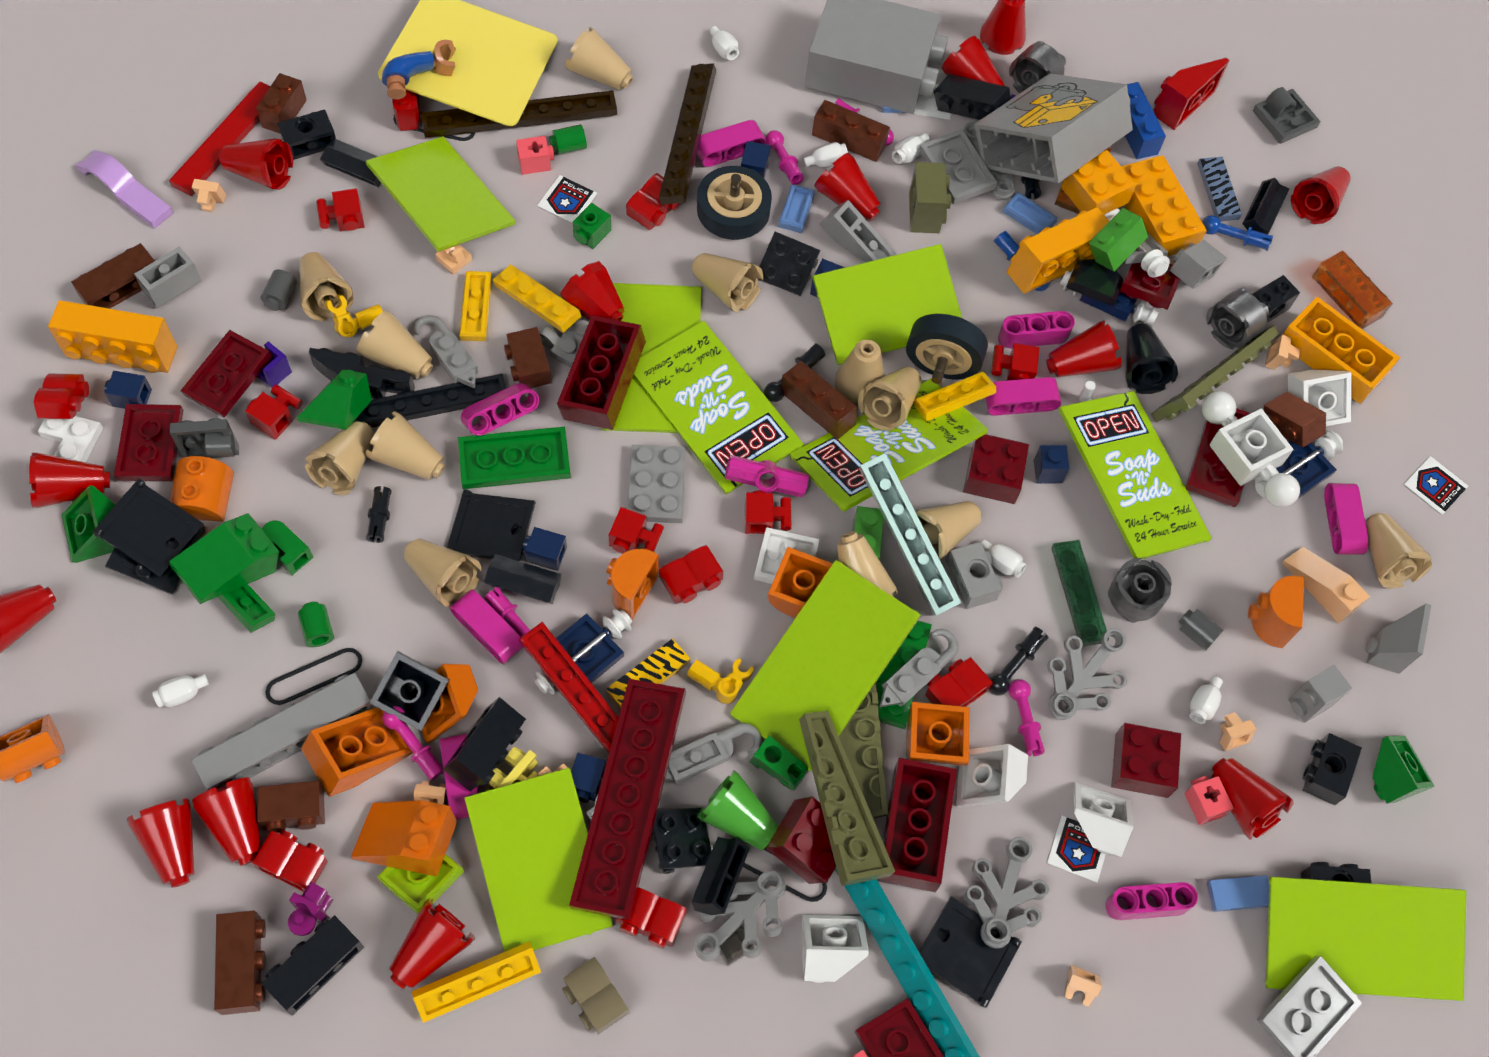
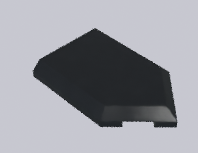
M1095 259L1076 261L1066 287L1114 306L1123 283V278L1117 270L1112 271L1097 263Z

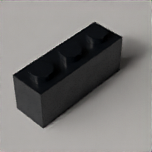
M948 74L934 90L937 110L977 120L983 119L1011 100L1009 87Z
M498 697L484 710L443 770L470 792L479 785L484 787L495 774L492 771L495 764L498 766L507 757L509 751L506 748L508 745H513L523 733L520 727L526 718L502 698Z
M335 915L331 919L327 918L319 923L314 930L315 934L308 941L298 943L291 950V956L282 965L279 963L272 967L265 976L266 980L262 983L269 993L292 1016L364 948L361 942Z

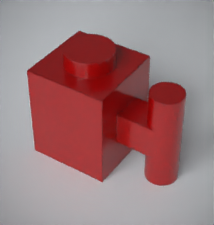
M357 188L332 192L334 205L327 206L326 200L322 198L316 201L320 228H329V220L333 219L337 220L340 231L365 228Z
M1014 343L1010 355H1005L1004 347L1002 345H995L991 374L993 376H1000L1002 369H1008L1007 381L1034 379L1038 370L1040 347Z
M277 384L271 389V394L276 396L275 399L262 392L257 398L251 400L245 410L250 424L275 440L293 422L288 406L299 409L303 404L301 399Z
M761 490L753 491L752 493L746 492L745 534H765L766 527L773 529L774 521H781V530L783 531L792 529L791 498H781L780 507L773 506V493H766Z
M620 507L608 534L609 546L616 552L623 554L637 549L639 543L645 545L644 549L654 552L664 526L655 523L652 530L648 531L646 530V515Z

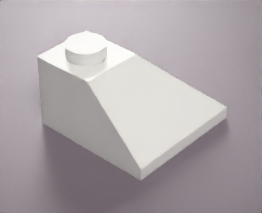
M1306 370L1288 374V392L1326 412V426L1351 422V372Z
M1010 744L969 749L968 765H959L956 806L967 807L1008 802L1026 784L1028 755Z
M1075 782L1074 814L1092 847L1105 855L1114 854L1122 857L1134 827L1131 800Z
M803 915L802 964L804 981H813L815 983L836 982L868 957L869 950L862 916Z

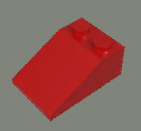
M1223 58L1181 69L1172 77L1168 76L1161 84L1162 92L1154 101L1156 106L1153 112L1156 118L1175 130L1215 93L1230 60Z

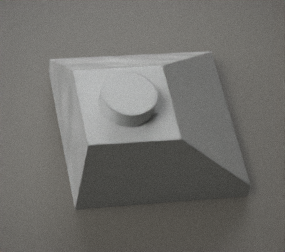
M1425 603L1383 628L1374 637H1370L1366 645V652L1369 653L1367 663L1400 674L1419 658L1424 650L1431 605Z

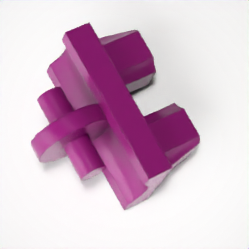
M310 881L302 895L295 892L292 894L289 901L297 910L293 911L288 918L289 930L294 935L306 936L314 930L316 920L321 923L329 918L326 911L333 902V898L328 895L327 890Z

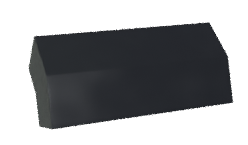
M334 139L326 146L320 158L324 165L378 188L381 184L366 165V160L378 156L337 139Z
M1276 178L1262 181L1242 223L1247 230L1249 227H1253L1252 230L1269 234L1290 188L1280 185Z
M495 554L489 565L484 583L553 604L560 586L561 574Z
M717 837L691 901L694 911L709 915L725 913L750 850L738 838L729 840Z

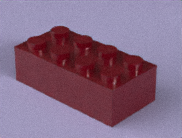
M591 315L557 402L564 420L613 430L646 343L641 325Z
M904 758L898 759L893 772L883 838L884 846L895 872L891 876L877 879V881L931 892L938 890L942 884L957 769Z

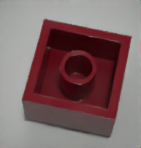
M987 434L974 440L971 447L963 493L1015 504L1022 489L1029 444Z
M1124 723L1115 734L1111 788L1169 798L1178 789L1182 733Z
M813 796L795 799L766 846V849L808 884L827 883L836 868L821 804Z

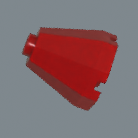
M600 261L584 266L581 269L584 274L580 277L577 274L572 276L560 293L562 299L576 307L580 314L588 319L591 318V315L619 321L624 317L622 315L624 312L623 304L607 269Z

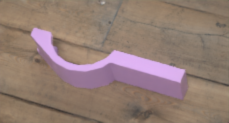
M93 150L86 159L75 164L76 168L85 176L91 173L99 178L112 191L120 203L154 229L173 214L169 205L137 182L126 168L112 156Z

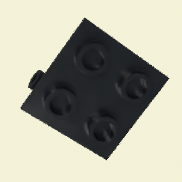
M775 231L759 266L763 272L762 281L801 297L812 269H815L819 259L817 258L821 250Z
M702 808L657 810L653 826L655 837L653 841L656 843L655 851L658 852L660 862L658 866L659 869H662L663 874L673 873L675 871L674 868L706 866L712 850L706 823L697 817Z

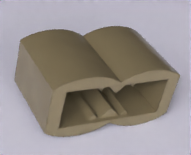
M595 957L563 978L567 986L562 988L571 1005L577 1002L583 1012L578 1016L588 1032L594 1028L596 1033L600 1034L629 1014V1009Z

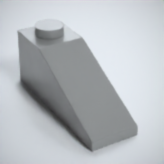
M849 200L834 208L820 223L837 244L864 262L896 255Z

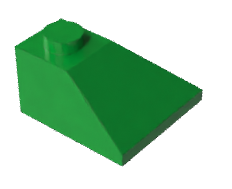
M342 370L297 417L298 422L346 430L372 401L367 374L354 372L353 370Z
M88 486L61 515L71 561L74 563L112 553L114 549L113 546L92 533L116 505L94 486Z
M1387 736L1382 739L1372 776L1375 782L1374 790L1381 800H1385L1386 804L1396 803L1435 787L1406 736Z

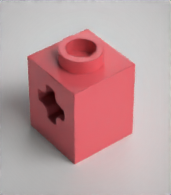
M545 136L516 140L522 175L551 171L550 160H554L552 145H547Z
M1207 776L1195 779L1191 782L1192 786L1184 793L1199 825L1225 817L1234 809L1219 776L1209 780Z

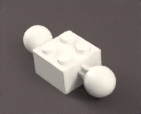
M1215 391L1207 395L1203 400L1201 408L1203 416L1210 423L1223 425V428L1218 430L1211 441L1210 447L1238 484L1242 486L1261 476L1266 482L1264 494L1269 503L1276 507H1288L1294 504L1300 495L1298 481L1293 476L1279 473L1276 470L1277 467L1283 465L1294 449L1261 408L1238 420L1235 416L1236 402L1230 394L1224 391Z

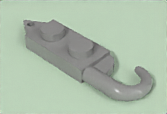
M426 315L418 319L414 324L416 335H420V327L424 324H432L438 332L434 333L429 339L430 349L454 383L461 382L475 388L478 366L455 334L437 316Z
M936 629L931 632V637L943 636L948 641V648L941 655L931 648H923L882 684L884 689L880 707L903 706L955 657L958 652V642L950 631Z
M740 723L672 751L665 781H674L676 785L728 761L733 754L732 739L742 734H749L753 737L754 744L748 750V754L752 755L761 746L759 731L751 724Z

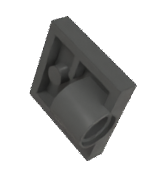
M1284 87L1274 90L1265 101L1256 104L1253 112L1280 144L1317 128L1321 122L1294 89L1286 91Z
M211 418L207 421L194 422L184 420L180 423H170V435L183 458L189 456L223 458L239 455V444L227 419Z

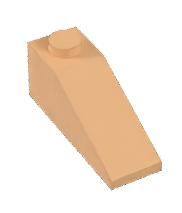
M1304 547L1282 562L1294 576L1304 577V587L1338 624L1355 612L1370 597L1349 574Z

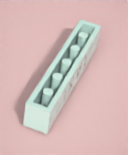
M884 453L861 465L859 470L932 614L937 616L960 604L961 601L887 455Z

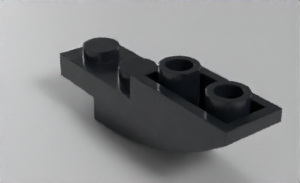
M327 348L309 349L313 366L329 380L335 378L342 370L366 373L372 399L385 397L386 392L402 394L412 392L415 389L412 374L403 370L392 371L381 369L374 365L365 366L362 356L352 352L340 353Z

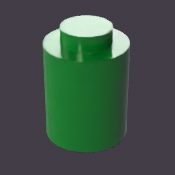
M581 124L552 130V136H549L550 145H552L553 151L556 150L558 155L587 149L586 137Z
M315 601L304 604L302 609L298 611V618L306 646L320 647L333 641L334 634L326 606Z

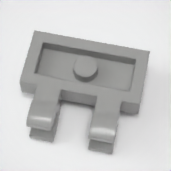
M582 316L566 330L561 338L554 330L545 326L540 332V336H542V344L551 348V357L571 368L589 319Z

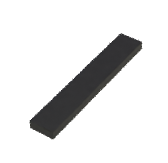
M503 374L477 378L475 388L457 382L372 399L353 422H365L373 428L381 426L387 417L392 420L394 418L392 412L394 411L401 414L408 421L462 410L506 389Z

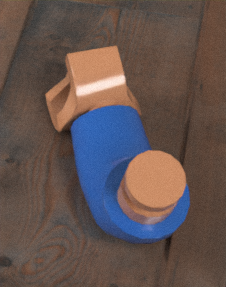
M447 39L440 40L436 43L433 53L431 51L416 52L390 60L382 71V82L388 88L387 95L392 99L404 98L406 96L405 86L409 83V78L416 74L434 70L438 74L452 76L455 62L448 60L452 58L456 50L453 42Z

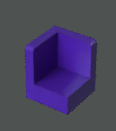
M268 341L264 344V347L270 351L273 357L257 377L272 388L284 380L292 371L286 355Z

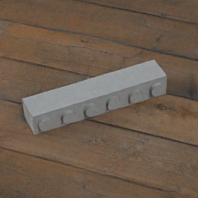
M355 673L343 675L337 678L331 686L311 692L306 699L299 703L288 704L280 710V713L270 718L258 720L252 728L230 735L224 743L202 750L197 757L192 759V762L206 790L208 791L215 787L219 789L227 786V782L245 777L252 778L300 752L311 730L368 711L374 707L370 704L371 700Z

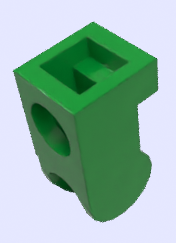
M273 520L263 526L262 531L282 555L280 560L285 570L292 576L313 559L309 547L284 523Z
M770 735L749 761L756 768H761L773 778L775 777L783 786L790 790H796L809 772L802 761Z

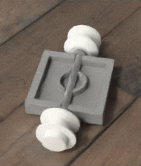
M1117 208L1105 214V216L1110 221L1120 210ZM1147 232L1148 238L1123 263H1141V268L1147 271L1150 277H1158L1163 275L1168 269L1170 263L1167 257L1168 251Z

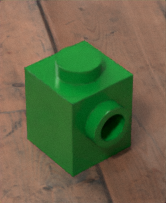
M590 203L573 221V237L580 244L587 245L591 249H594L612 230L611 215L593 203Z

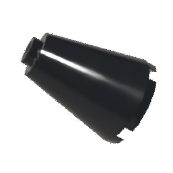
M1139 323L1132 326L1127 332L1125 379L1128 387L1136 389V392L1139 394L1160 392L1166 389L1165 385L1172 381L1173 384L1178 376L1177 364L1153 328L1148 324Z

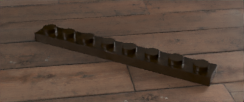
M714 63L691 66L659 194L661 205L686 202L716 75Z
M613 90L529 100L519 122L514 126H506L459 108L422 112L421 115L425 138L615 116L617 115V105Z

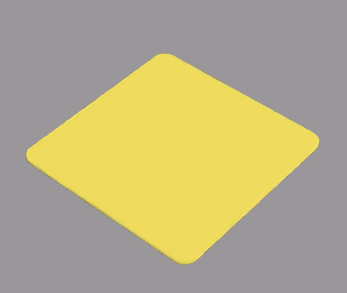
M420 0L379 69L378 77L382 81V71L393 58L416 52L431 51L433 53L438 41L451 40L456 48L454 55L448 60L455 62L452 76L441 75L434 70L416 74L409 78V83L405 86V90L506 126H514L519 122L557 45L558 38L553 33L461 0Z

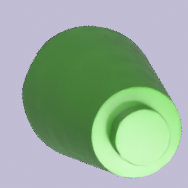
M735 770L732 771L731 776L728 775L710 796L708 799L709 805L706 808L702 807L697 815L701 821L761 851L766 848L779 827Z

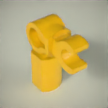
M337 295L339 299L337 307H333L330 300H325L326 308L334 314L332 318L335 331L347 338L354 336L358 328L363 330L372 326L373 320L383 312L381 306L376 304L353 314L354 317L351 318L349 311L345 310L347 301L343 295Z
M738 658L733 663L731 673H728L725 678H721L720 673L696 659L688 670L687 676L709 691L714 690L720 702L729 704L735 701L739 690L743 686V682L748 681L752 677L754 667L751 666L747 672H741L738 668L742 660Z

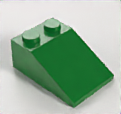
M247 513L222 523L170 560L169 565L199 604H202L275 573L279 551L250 514Z

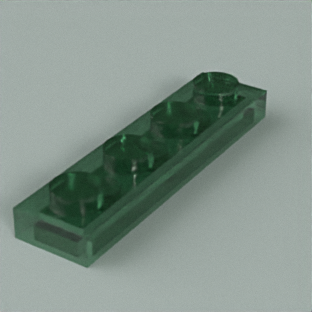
M1080 540L1053 543L1051 549L1076 635L1082 640V647L1101 644V636L1107 629Z

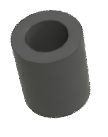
M274 270L260 296L264 306L272 311L285 309L297 285V279L284 270Z
M1189 609L1179 620V623L1182 624L1179 630L1205 651L1224 631L1198 609L1194 612Z

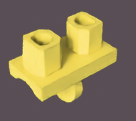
M513 747L505 758V762L514 769L508 776L498 768L494 769L493 772L495 774L488 784L492 789L538 777V773L533 771L538 765L535 759L537 755L531 750L525 753Z

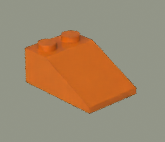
M376 707L311 730L301 750L329 797L360 785L413 754L398 732L384 725L382 720L384 711Z
M423 800L372 803L351 858L437 877L457 820L451 807L448 805Z

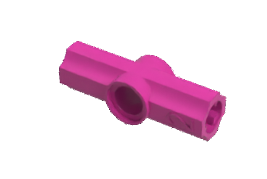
M731 455L726 466L725 479L756 486L759 490L766 493L777 491L803 498L808 486L809 474L778 467L770 460L758 462ZM765 473L773 475L772 478L767 480L761 478Z

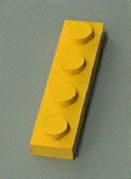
M511 264L493 279L495 287L562 333L582 317L576 307Z
M529 941L413 990L411 993L422 1022L425 1023L539 974L541 970Z

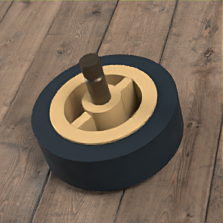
M742 166L717 168L707 174L698 187V218L709 232L718 237L731 240L751 237L760 232L769 220L772 201L771 189L767 181L760 174Z
M929 314L920 317L914 322L906 345V353L913 364L933 375L931 379L933 383L941 384L943 378L961 380L978 374L984 362L988 341L984 333L977 326L963 318L948 314Z

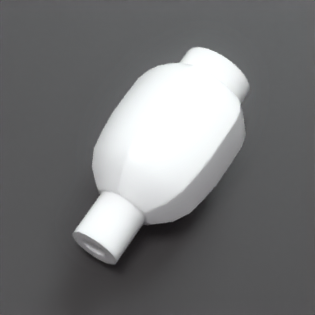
M713 26L710 29V34L713 36L712 44L716 52L724 59H736L739 55L738 41L729 32L719 30L717 26Z
M928 134L908 136L899 141L892 152L893 160L897 164H907L917 159L921 155L920 144L930 140Z
M832 142L818 147L813 152V155L805 157L803 160L805 167L816 165L820 168L834 166L832 163L845 153H848L845 143Z
M987 540L982 541L984 550H988L991 555L993 567L1007 576L1014 575L1017 578L1021 576L1027 564L1023 562V557L1018 552L1004 544L993 545Z
M206 674L196 678L183 675L161 683L158 690L152 693L159 708L163 706L173 708L193 699L198 689L209 685Z
M1212 677L1209 684L1200 686L1194 694L1189 705V717L1194 722L1204 724L1206 720H1211L1216 714L1222 698L1219 690L1223 683L1221 678Z

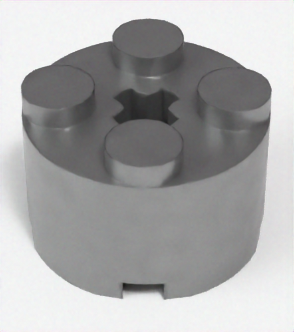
M1037 41L1022 52L1010 65L1009 75L1014 79V88L1021 93L1048 74L1064 75L1066 59L1043 41Z
M1239 288L1213 305L1207 312L1206 320L1207 324L1211 323L1214 329L1211 333L1221 345L1230 349L1235 347L1242 348L1266 329L1269 309L1266 304L1259 302L1246 289Z
M1134 558L1127 561L1120 568L1110 585L1108 597L1112 606L1131 623L1153 618L1170 597L1171 577L1168 571L1156 561L1151 560L1150 562L1142 560L1143 558Z

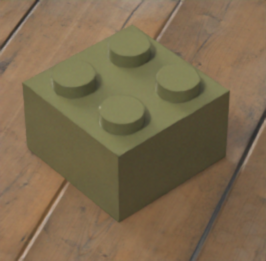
M915 163L909 189L910 232L939 234L942 224H946L947 209H950L951 194H947V189H949L950 174H946L945 163Z

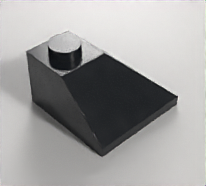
M397 651L370 704L389 714L396 715L398 719L422 731L450 679ZM393 706L402 708L404 713L396 710Z

